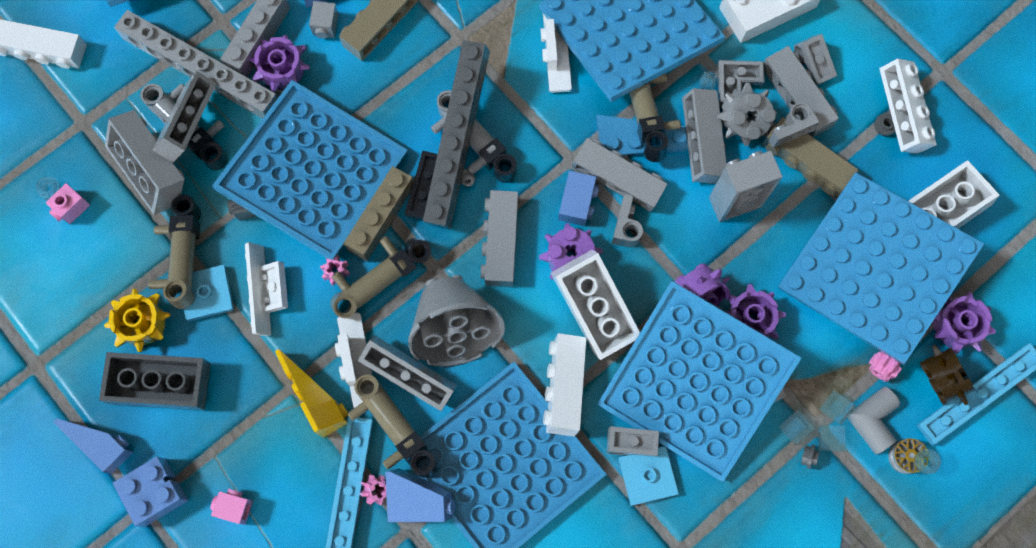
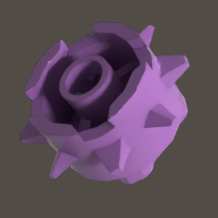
M287 35L272 37L269 42L263 39L261 41L262 46L259 45L254 57L249 59V61L255 63L258 69L252 78L254 82L263 80L266 85L271 87L272 92H275L276 89H285L291 80L298 83L304 74V70L310 69V66L303 63L301 58L306 50L305 45L294 46Z
M567 223L564 230H560L554 236L545 235L549 242L547 252L539 255V260L549 262V267L553 272L590 250H594L600 255L603 253V249L594 246L590 238L591 230L583 232L571 227ZM567 252H574L575 257L573 255L571 257L567 256Z
M703 263L687 275L679 276L675 281L720 308L719 304L724 298L727 300L729 298L730 291L725 283L730 280V277L721 279V269L714 271Z
M748 284L746 292L736 297L729 294L728 299L731 306L727 313L766 336L778 339L779 336L775 331V327L779 319L786 317L784 312L777 310V303L773 299L774 292L769 294L763 291L756 292L752 284ZM751 313L755 315L754 320L749 317Z
M969 291L965 296L953 299L949 297L932 322L936 332L934 337L936 339L939 338L947 347H952L956 354L962 348L971 345L979 352L982 351L980 341L987 335L995 334L996 332L990 326L992 321L991 307H986L980 300H974L972 292Z

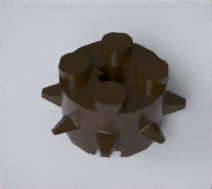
M933 345L934 356L919 362L928 376L932 388L943 405L958 398L965 405H968L966 395L976 390L952 347L941 352Z

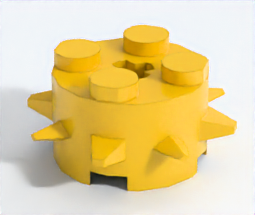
M133 289L130 295L121 297L119 299L120 302L115 300L111 302L114 309L110 310L109 320L104 324V327L111 328V331L117 335L114 346L118 348L128 342L134 345L138 352H142L143 346L164 338L165 320L170 317V313L163 312L157 305L160 297L159 294L155 293L146 298L140 295L137 289Z

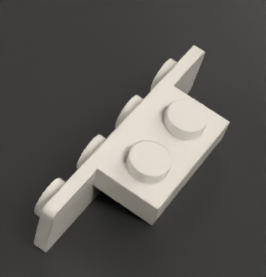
M543 14L544 28H541L540 31L541 42H545L546 49H542L543 62H547L549 92H570L572 86L568 45L555 30L554 19H547Z
M249 242L245 244V258L252 333L270 336V313L288 308L284 262L277 261L265 265L264 247Z
M355 313L349 318H337L340 335H337L338 343H335L337 357H341L343 366H339L341 380H346V383L350 386L354 408L363 402L355 392L356 380L362 375H372V370L358 361L367 345L360 313ZM367 384L363 389V393H371L374 389V384Z

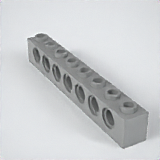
M128 10L114 27L123 40L191 78L198 71L217 83L213 91L262 119L278 99L274 92Z

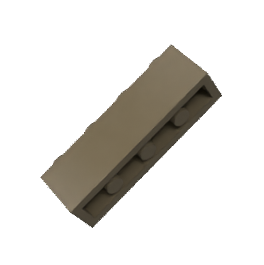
M371 0L364 10H360L357 13L355 20L342 29L339 36L342 46L363 61L419 0Z
M784 117L780 119L773 130L780 125L786 124ZM772 130L762 144L766 147L767 151H771L773 155L783 159L787 166L797 169L808 181L817 183L825 193L836 198L844 190L854 173L858 172L856 167L808 134L772 148L769 142L773 134Z
M393 166L391 167L343 243L348 252L368 262L411 193L414 182L412 176Z

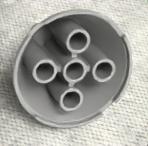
M460 275L430 279L426 282V287L422 292L408 339L410 352L418 361L420 359L425 360L430 366H457L482 357L484 350L490 346L494 348L500 342L505 331L501 314L463 281Z

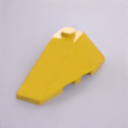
M280 349L276 350L275 353L289 380L292 379L293 381L291 387L300 401H303L300 405L313 431L324 438L347 425L346 417L348 412L343 403L338 404Z

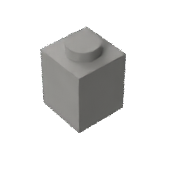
M313 1L309 26L314 36L322 39L328 37L335 38L339 16L335 3Z

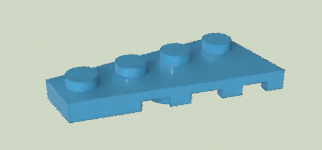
M596 114L598 139L604 145V148L609 151L615 150L623 156H644V144L641 145L637 132V120ZM681 126L680 129L665 131L668 137L666 153L689 151L686 126Z

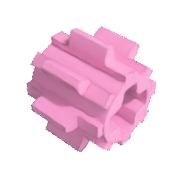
M338 255L333 260L326 258L327 263L320 266L321 270L324 271L321 277L324 281L330 280L332 286L336 284L332 278L334 274L333 268L336 267L344 278L350 276V272L346 270L349 264L347 261H340Z
M883 352L874 354L869 361L871 373L886 382L894 377L896 378L902 369L899 367L901 363Z
M370 474L366 483L361 482L364 488L360 495L367 498L366 503L371 505L376 501L377 504L382 505L383 499L387 497L385 476L380 475L378 478H375L374 475ZM375 485L379 486V489L376 490V495L372 493L375 490Z

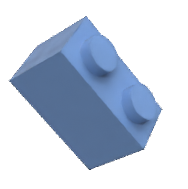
M569 171L559 211V221L585 226L586 220H591L594 206H590L591 198L596 199L599 185L595 184L596 176Z

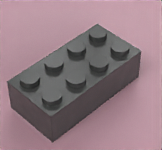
M107 352L99 401L110 405L205 411L211 363L204 358Z

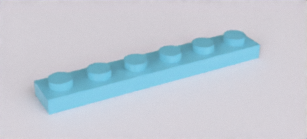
M1031 343L1026 344L974 382L972 385L976 391L966 395L968 405H965L958 398L943 405L916 426L931 445L938 443L1036 370L1035 348Z
M348 416L326 548L353 547L361 499L360 493L363 487L361 482L364 481L373 419L358 417L352 421Z

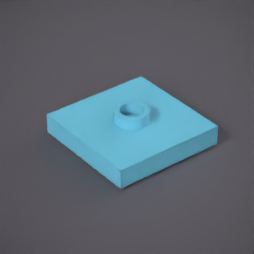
M225 265L193 272L192 291L194 293V301L191 306L184 309L186 321L190 322L234 311Z
M665 446L658 448V456L656 457L631 454L618 458L630 506L679 494Z

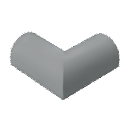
M718 61V98L721 108L726 100L725 94L727 92L730 94L741 92L742 85H745V83L759 86L764 84V62Z
M881 388L845 415L875 455L883 452L897 441L882 421L884 417L900 406L899 399L889 388Z

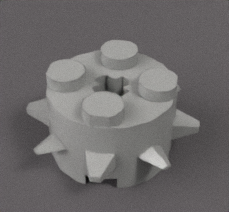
M745 83L741 92H734L732 94L727 92L725 94L726 100L721 108L723 112L717 114V118L721 119L727 130L726 139L737 135L741 137L744 146H748L752 139L768 135L767 131L777 114V111L773 110V106L767 98L768 90L758 94L753 92L750 83Z

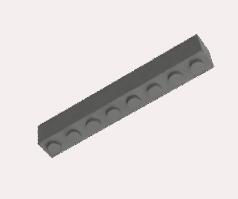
M463 40L423 218V222L429 225L451 229L490 55V50L484 43Z

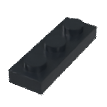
M422 150L405 211L406 217L423 221L438 155L436 153Z

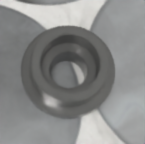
M881 114L876 118L874 126L878 134L889 136L895 132L891 114ZM884 121L888 122L890 126H885Z
M805 445L801 464L806 465L807 469H811V465H817L820 451L815 450L816 445L811 447Z

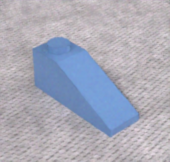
M61 419L54 421L102 472L112 474L133 453L127 447L130 443L120 434L115 436Z

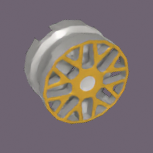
M909 438L894 443L889 450L888 458L894 470L902 474L920 472L926 467L929 454L922 442Z

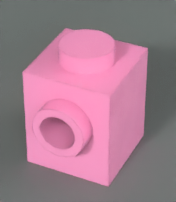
M66 183L45 202L52 209L49 213L59 222L63 219L69 224L90 206L85 199Z
M228 489L227 493L219 491L218 496H215L211 503V516L245 525L253 501L242 498L243 493L232 489Z

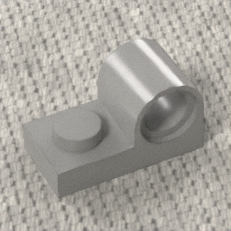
M822 34L812 36L794 45V52L799 56L800 63L807 65L812 75V80L816 85L837 76Z
M801 102L793 105L785 118L786 124L780 125L773 130V134L769 139L772 148L814 131L819 124V120L809 105ZM795 114L800 115L803 120L797 119Z
M624 194L612 244L634 247L641 240L643 234L642 225L638 221L628 219L633 218L636 205L632 204L633 196ZM633 230L637 236L630 238L626 235L625 231Z
M610 426L608 428L607 453L656 457L658 456L659 431Z

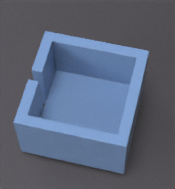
M156 456L113 482L133 524L137 527L148 526L188 501L179 482L172 481L176 477L165 458Z

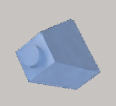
M394 468L385 472L388 522H445L453 517L455 501L452 499L450 491L400 468Z

